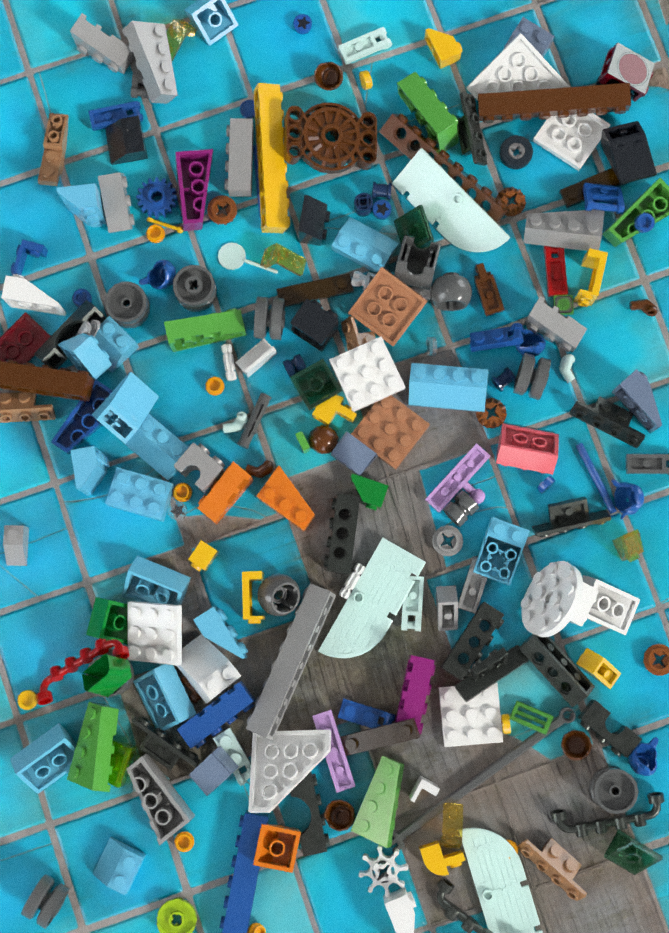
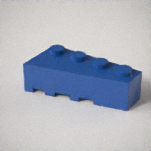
M95 380L90 401L78 402L51 443L68 455L71 453V450L81 445L102 426L92 414L113 391L98 380Z
M240 681L232 689L225 692L216 701L184 723L177 731L190 749L194 746L198 749L207 742L205 738L211 734L214 737L223 730L220 726L226 722L230 725L238 719L236 714L242 710L245 713L254 706L252 702L256 699L245 684Z

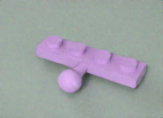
M476 443L429 494L425 501L439 513L459 490L463 488L477 504L482 503L485 500L484 491L475 489L468 481L491 456Z
M332 710L313 715L317 730L331 731V751L325 758L336 792L356 787Z

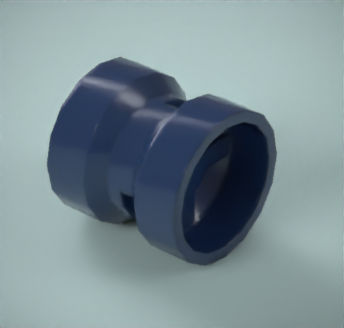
M367 193L358 194L354 199L355 213L360 217H365L372 212V197Z
M300 354L295 355L291 360L287 359L282 362L290 378L295 377L299 372L303 373L308 370Z

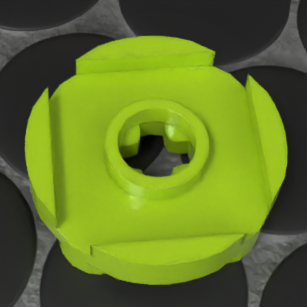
M180 897L166 901L158 911L157 928L159 932L192 933L198 919L194 906L189 901ZM172 915H180L182 923L176 922L174 924L172 922L174 919Z

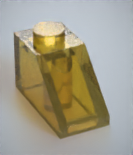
M638 529L612 540L622 561L628 560L630 563L640 558L639 554L644 552Z

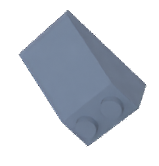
M523 17L504 49L521 33L544 58L552 45L554 35Z
M636 369L612 393L651 434L662 426V422L650 383L647 381L648 378L643 372H639Z

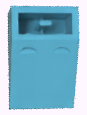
M130 371L92 416L126 444L139 429L159 396Z
M491 517L473 572L510 586L530 530Z
M212 607L193 619L205 638L242 659L248 657L246 655L248 652L243 642H238L236 639L238 634L232 625L228 626L225 620L228 618L222 609Z

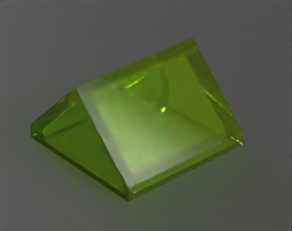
M113 739L112 742L115 750L114 754H111L110 766H113L112 775H109L108 783L121 788L125 785L128 775L126 769L132 763L136 746Z

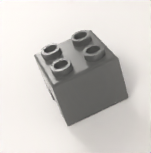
M404 235L394 275L407 285L430 290L441 244L431 242L429 248L420 249L415 246L414 237Z

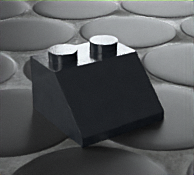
M139 115L121 118L105 129L111 165L148 159L143 127Z
M309 195L304 196L298 229L299 243L321 246L322 240L326 241L327 229H324L325 222L329 223L331 212L328 211L327 204Z

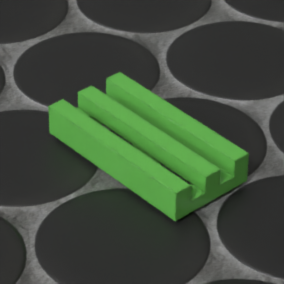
M516 701L509 718L516 723L547 735L554 716ZM518 707H521L525 710L542 716L548 720L547 722H545L522 711H519ZM515 714L527 718L531 721H534L538 724H541L545 727L543 729L520 718L515 717Z

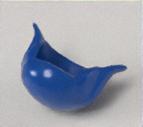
M159 260L154 264L147 276L139 280V284H150L155 289H166L173 285L176 269L170 261Z
M523 328L521 334L523 335L524 342L520 345H515L517 351L522 356L524 353L538 356L546 346L544 337Z
M612 479L613 485L616 486L614 503L619 512L622 513V520L626 515L635 514L642 507L644 493L638 485L629 482H617Z
M657 737L653 738L649 743H639L629 755V765L636 774L651 776L655 773L657 769L656 746L659 741Z

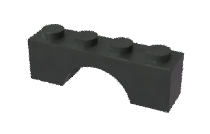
M86 300L34 355L45 365L58 369L67 360V356L58 344L76 336L85 321L91 323L93 320H98L102 323L107 318L92 303Z
M311 772L290 792L291 797L303 800L311 811V822L300 835L304 857L327 852V846L330 845L328 833L324 834L323 826L326 825L324 813L320 814L319 806L322 805L320 793L316 794L314 787L318 785L316 774Z

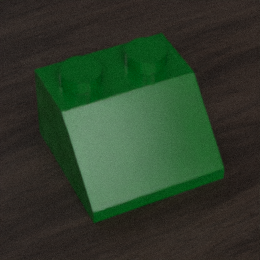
M96 597L86 635L106 640L117 639L123 644H128V604Z

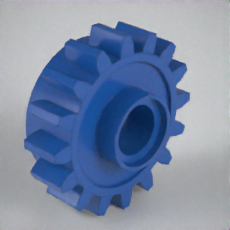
M156 177L153 182L149 178L148 184L142 182L143 189L138 188V192L141 195H136L139 201L137 204L139 208H142L143 214L148 212V217L150 218L152 216H155L156 219H159V216L166 218V214H172V208L177 207L174 202L178 201V197L175 195L177 193L176 189L172 188L171 182L167 184L165 178L159 181L158 177ZM156 196H161V199H160V200H158V201H154V200H153L154 197H156Z

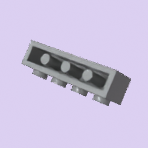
M230 118V125L226 127V134L230 138L229 143H226V154H229V161H225V171L228 172V179H225V190H228L229 197H252L253 119Z

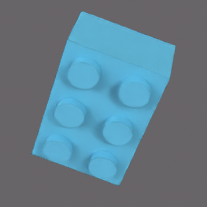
M117 467L105 504L109 507L164 522L175 485Z

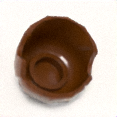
M325 62L319 64L314 71V79L321 89L332 91L339 88L342 84L343 72L337 64Z
M321 425L310 431L308 441L310 448L315 452L329 454L338 444L339 438L334 429Z
M578 730L566 733L561 742L562 752L565 756L576 761L587 757L592 747L590 738L584 732Z
M339 799L331 801L326 806L324 818L332 829L344 831L354 824L356 814L349 802Z

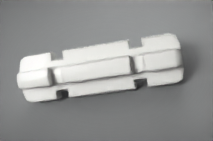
M224 344L221 348L224 354V368L227 371L225 373L227 381H234L237 377L234 371L233 354H231L233 352L231 344Z
M360 563L355 564L354 571L350 573L344 583L345 587L339 592V595L344 599L349 598L351 590L354 589L365 569Z

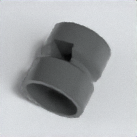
M463 490L454 498L455 502H450L443 508L444 513L459 527L468 520V515L472 516L479 509L478 504Z

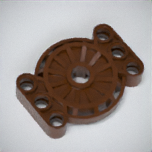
M320 103L312 106L305 113L299 106H291L284 118V160L288 164L293 165L302 158L311 168L328 174L347 171L355 164L362 170H368L377 158V118L372 112H365L358 118L349 108L336 103ZM290 115H295L298 119L294 120ZM363 121L369 122L370 126L365 125ZM328 131H331L330 135L337 141L331 142L326 139L325 135H327ZM289 133H295L297 138L292 137ZM363 139H368L370 144L364 142ZM289 151H295L297 156L291 155ZM363 156L368 157L370 161L364 160Z

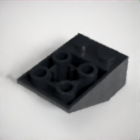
M639 121L602 130L600 146L620 184L657 175L648 141Z

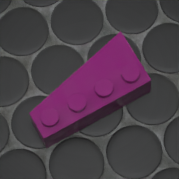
M213 149L175 152L183 231L202 230Z
M409 655L395 722L415 718L419 734L421 735L423 729L421 718L422 715L426 714L428 703H425L426 696L430 695L432 684L429 683L431 676H434L436 665L434 664L435 660Z

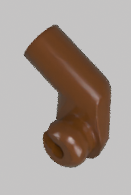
M648 299L630 301L631 311L642 310L651 317L655 316L658 312L657 307Z
M266 460L258 467L248 464L245 471L249 475L263 478L272 472L273 463Z
M183 676L181 682L192 692L189 695V699L194 704L198 703L202 698L186 677Z

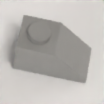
M4 525L3 547L7 566H27L28 527Z
M456 586L436 587L438 631L458 630Z

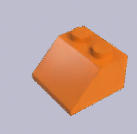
M261 824L253 865L293 873L301 831L297 828L282 825Z

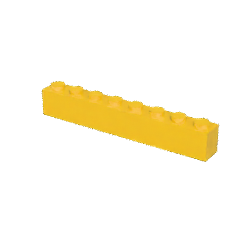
M258 83L253 92L262 233L283 234L290 227V216H288L287 211L289 199L286 194L288 181L285 178L287 163L284 161V127H282L284 110L281 109L283 93L280 92V85Z

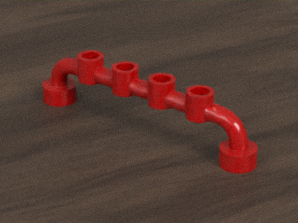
M98 639L95 641L96 648L93 650L91 648H83L80 650L79 658H66L64 660V667L61 668L58 665L49 669L50 675L42 681L40 692L36 695L37 703L39 705H47L53 701L52 692L47 690L52 682L62 680L63 676L67 673L76 672L79 666L91 663L94 660L93 658L108 653L112 647H115L112 650L113 656L127 659L130 656L128 647L123 646L117 639L108 641L106 639Z

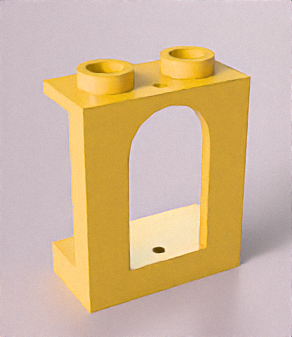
M589 248L583 257L581 266L593 270L588 291L580 289L573 299V302H577L579 306H591L599 296L608 252Z
M262 571L242 572L243 620H248V624H260L261 620H265V616H252V581H263L264 573Z

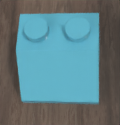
M197 0L184 10L194 28L209 46L238 26L225 0Z
M110 316L100 324L95 338L99 342V348L106 351L110 358L108 360L112 365L108 369L113 373L139 346Z
M81 333L58 344L77 370L88 372L95 380L112 365L108 360L110 358L106 351L99 348V342L93 335L89 336Z
M110 837L93 875L107 887L126 895L146 854Z

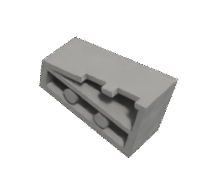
M81 13L70 30L77 50L84 55L86 53L91 55L100 64L103 62L108 65V68L113 72L117 73L118 71L124 74L134 59V53L130 52L127 44L114 35L109 36L102 32L100 25L96 24V26H93L86 20L87 16Z
M121 172L98 176L108 232L113 233L133 229L132 225H135L134 215L130 214L129 206L132 205L130 195H127L126 187H128L126 176Z
M540 296L524 325L532 332L542 334L545 340L556 342L560 345L561 349L573 352L587 328L570 316L565 317L558 313L559 308L556 306L551 308L544 303L545 298Z

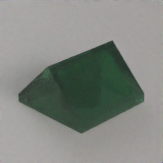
M418 205L394 220L401 245L404 235L414 237V244L420 249H427L430 247L431 242H434L423 205Z
M619 829L604 854L606 859L633 875L663 860L662 855Z

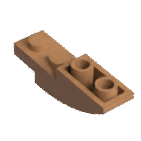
M49 114L43 142L44 153L38 176V183L40 185L58 186L66 154L68 115Z

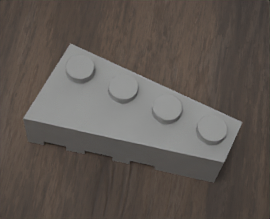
M131 21L122 32L124 37L127 36L130 43L128 47L130 52L134 53L137 61L135 64L144 78L142 81L151 103L168 104L178 94L165 24Z
M580 210L527 214L523 243L588 251L589 248L599 250L604 211Z
M148 754L140 757L126 769L136 793L139 794L142 807L146 810L150 820L149 823L152 830L154 829L160 846L190 822L195 815Z

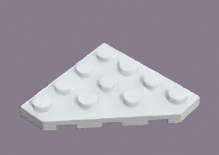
M519 33L466 89L478 100V94L566 88L570 86L530 42Z
M277 731L273 740L253 732L248 811L250 813H270L331 751V731Z

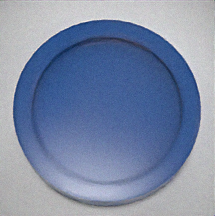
M245 100L240 105V112L243 117L247 119L255 117L253 100Z

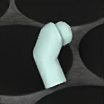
M572 354L564 355L559 365V371L567 383L575 379L570 370L572 363L575 362V357Z
M238 412L233 423L223 424L224 433L241 431L244 424L248 422L246 413Z

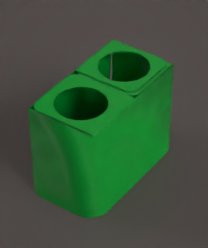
M108 654L101 656L83 672L85 674H82L85 691L109 697L132 678L129 660Z

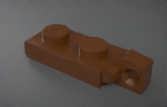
M483 263L476 265L477 275L474 276V283L485 316L503 312L504 306L493 274L491 275L490 271L486 272Z

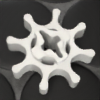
M378 845V857L371 858L367 853L363 854L362 859L370 864V868L368 870H360L359 877L369 876L372 879L373 883L368 887L369 893H372L375 886L381 885L385 889V896L389 897L390 890L388 887L390 884L396 883L401 888H404L405 882L400 880L397 874L399 871H407L409 865L407 863L398 865L395 862V857L399 855L398 848L395 849L391 856H386L382 851V846ZM388 865L387 872H383V874L379 876L380 870L384 869Z

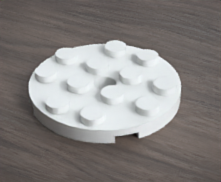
M565 561L552 562L534 575L521 601L522 622L525 628L532 634L540 637L552 636L561 631L574 616L572 611L576 603L580 604L583 593V579L580 571L575 566Z

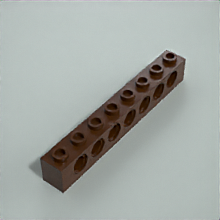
M392 114L380 129L379 133L411 160L421 148L428 154L432 152L434 160L441 167L443 164L447 165V174L454 181L457 176L462 179L460 187L468 195L471 188L476 191V197L473 200L497 224L507 213L508 209L505 207L506 203L503 200L494 198L489 188L479 185L477 183L478 179L474 175H468L464 172V167L457 161L454 163L449 159L450 155L445 150L441 149L440 151L435 146L436 143L429 137L426 139L421 134L422 130L417 126H411L408 123V118L403 114ZM402 128L406 130L405 138H402L400 135ZM416 140L420 142L419 150H416L414 148V142ZM485 200L490 203L489 211L483 208Z

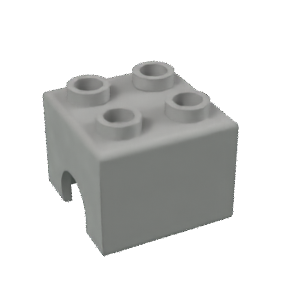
M192 443L174 464V467L184 477H187L191 471H200V478L195 485L203 493L208 494L211 491L212 485L223 475L225 465L218 457H210L211 453L201 443L198 446Z

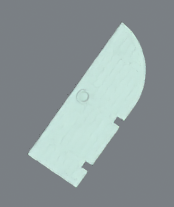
M423 148L417 152L392 182V185L402 195L408 191L410 195L406 199L432 225L437 221L439 225L436 230L447 241L462 250L486 252L498 248L510 239V236Z
M382 538L318 652L334 658H352L374 648L385 636L393 620L387 617L389 612L397 615L415 581L409 578L411 573L419 576L426 562Z
M460 829L459 834L488 929L493 933H543L542 930H534V926L540 925L529 885L521 887L520 882L527 880L520 857L512 845L500 835L486 829Z

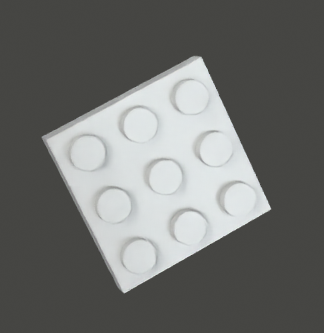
M594 113L584 117H578L577 114L569 115L567 118L550 116L534 137L533 142L579 171L600 142L602 130L609 128L611 124Z
M382 337L329 359L353 412L406 388Z
M139 601L128 602V650L130 655L128 660L177 666L182 664V605Z
M495 683L468 702L463 700L455 686L438 687L444 747L503 742L498 683Z

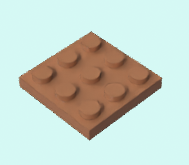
M382 266L348 313L394 347L428 300Z
M391 395L375 402L351 435L377 453L378 458L396 470L430 424Z

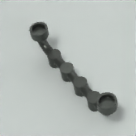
M653 792L647 795L649 804H653V808L648 812H635L631 815H617L608 819L600 818L591 822H578L574 825H566L564 823V820L567 819L566 810L556 809L550 812L551 820L556 821L561 831L576 833V837L588 836V830L594 829L597 834H603L608 832L607 827L615 826V830L627 829V824L633 822L636 827H642L647 825L646 820L653 819L659 814L661 803L665 802L663 792Z
M441 877L437 883L439 888L437 900L441 907L446 910L444 915L451 921L457 918L463 922L461 928L467 933H471L473 930L476 933H493L489 929L483 928L473 917L467 916L461 912L459 907L450 904L445 899V894H450L455 886L448 879Z

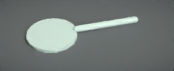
M227 243L219 250V263L226 269H238L245 262L261 269L278 273V270L247 260L245 250L237 243Z

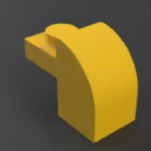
M330 395L318 403L312 413V417L326 426H330L336 414L351 423L354 422L357 414L352 411L349 405H342L344 397Z
M438 840L419 846L424 864L436 875H449L447 866L455 868L462 865L463 861H466L462 850L443 855Z

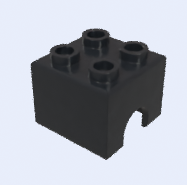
M306 299L290 322L292 333L323 352L338 330V315L331 310L325 311L322 309V305L318 301Z

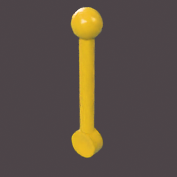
M147 217L146 221L183 233L182 226L176 227Z

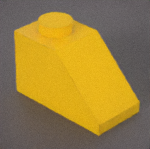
M430 28L425 30L424 39L440 69L460 60L462 47L459 42H456L454 36Z
M586 648L576 663L582 670L609 689L612 688L621 675L604 657L589 648Z

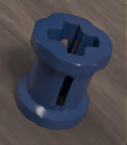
M373 181L372 198L385 197L390 200L392 183L377 184Z
M508 367L497 377L491 378L492 383L500 392L511 382L517 381L515 375Z

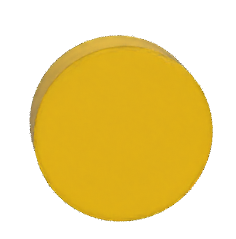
M369 71L359 72L362 88L364 90L371 89L373 83Z
M32 690L22 691L17 698L19 707L24 710L36 707L38 704L37 694Z
M502 714V733L511 734L509 714Z

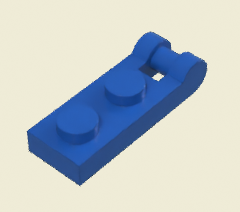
M133 101L88 111L92 130L105 129L121 118L138 115L141 122H143V115L140 113V102ZM127 111H132L133 114L127 115Z
M514 323L510 327L470 333L471 351L477 352L520 345L524 342L523 335L521 334L523 332V325L521 323Z
M343 698L338 718L374 728L382 726L377 723L379 716L385 718L383 725L392 723L396 715Z

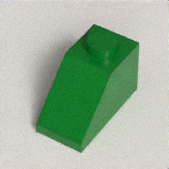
M352 473L351 481L362 503L366 504L365 508L374 511L377 508L381 509L388 485Z

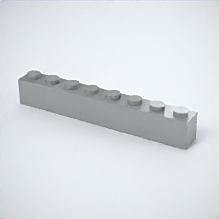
M311 583L304 590L303 601L297 607L295 619L287 629V637L279 647L280 653L271 665L272 671L263 683L264 689L255 701L256 707L254 712L248 717L247 730L264 738L274 739L336 597L331 591Z

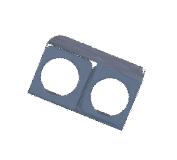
M347 431L331 452L332 457L359 476H362L378 456L377 453Z
M219 746L189 776L208 796L239 766Z

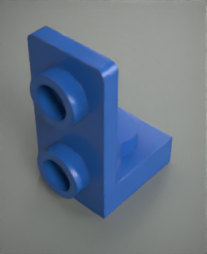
M22 239L21 245L19 244L16 250V261L11 266L12 275L22 274L27 255L35 258L40 256L46 257L48 253L47 248L42 244Z

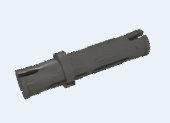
M260 393L247 424L243 426L244 431L237 445L245 449L249 448L254 434L258 432L257 427L272 397L265 393Z

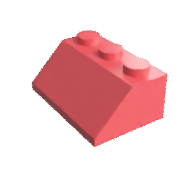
M502 423L496 463L553 475L558 459L559 434Z

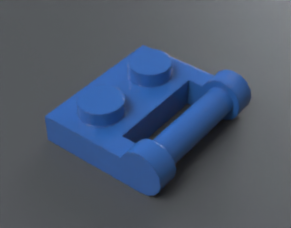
M584 183L585 211H592L593 209L611 211L623 215L625 204L621 187Z

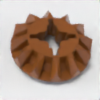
M505 187L497 195V198L506 203L505 207L508 209L505 214L506 216H516L524 210L526 200L525 195H523L520 189ZM515 196L514 202H515L516 204L511 203V204L508 205V207H507L508 199H506V198L511 199L512 197Z
M217 196L208 204V216L211 221L218 225H227V223L233 222L237 215L236 203L228 196ZM218 206L221 207L222 209L225 208V207H227V208H226L227 216H226V214L224 215L223 213L218 214V213H219Z
M494 398L486 399L485 412H476L478 422L486 428L499 427L505 421L507 415L503 403ZM496 407L494 412L496 417L491 416V418L487 419L488 412L486 409L491 410Z
M662 644L648 647L644 653L643 660L646 670L658 676L668 674L669 647ZM655 655H665L661 660L663 665L659 663L653 664L656 660Z

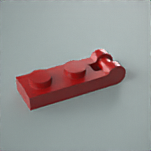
M544 246L548 297L568 295L564 248ZM551 254H557L558 258H552Z

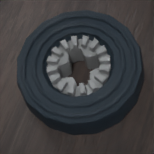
M510 136L501 144L500 159L510 169H522L532 159V145L523 136ZM518 149L519 154L515 156L512 151Z

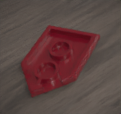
M25 312L0 337V360L2 362L13 360L18 362V364L24 365L25 362H29L35 356L34 353L50 338V335Z

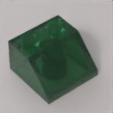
M324 359L317 361L290 377L293 387L308 410L315 408L342 392Z

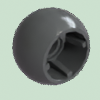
M445 273L433 282L430 293L431 300L436 308L443 311L462 310L468 306L471 300L472 289L470 283L458 273Z
M280 573L270 575L259 586V604L268 614L273 616L287 615L294 611L299 603V586L288 575Z

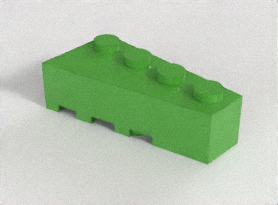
M413 72L397 82L399 96L411 113L415 111L414 114L417 122L421 127L425 125L428 133L427 136L436 141L438 149L440 151L441 149L447 151L458 144V120L454 114L448 112L446 104L438 100L436 92L433 89H429L426 80L416 72Z
M661 178L656 180L602 235L614 247H617L640 233L634 226V221L640 214H651L655 224L668 217L669 186Z
M236 308L228 309L226 312L211 313L164 322L168 344L173 352L247 336L241 310Z
M88 703L67 780L92 791L110 792L111 785H108L109 775H112L113 766H110L111 754H114L115 750L112 741L117 731L119 709L106 704Z
M388 756L381 757L351 829L352 832L385 848L392 846L395 816L399 802L398 797L404 771L403 763Z

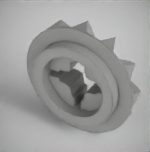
M446 525L435 531L432 544L435 551L440 555L453 556L461 550L463 537L457 528ZM443 535L447 538L454 536L451 546L448 544L441 546L444 541Z

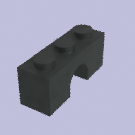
M592 699L577 717L581 720L580 725L587 731L592 729L596 733L595 737L601 743L605 744L607 742L611 745L612 748L610 750L618 757L621 755L628 757L642 739L624 725L614 733L608 732L605 722L611 713L596 700Z

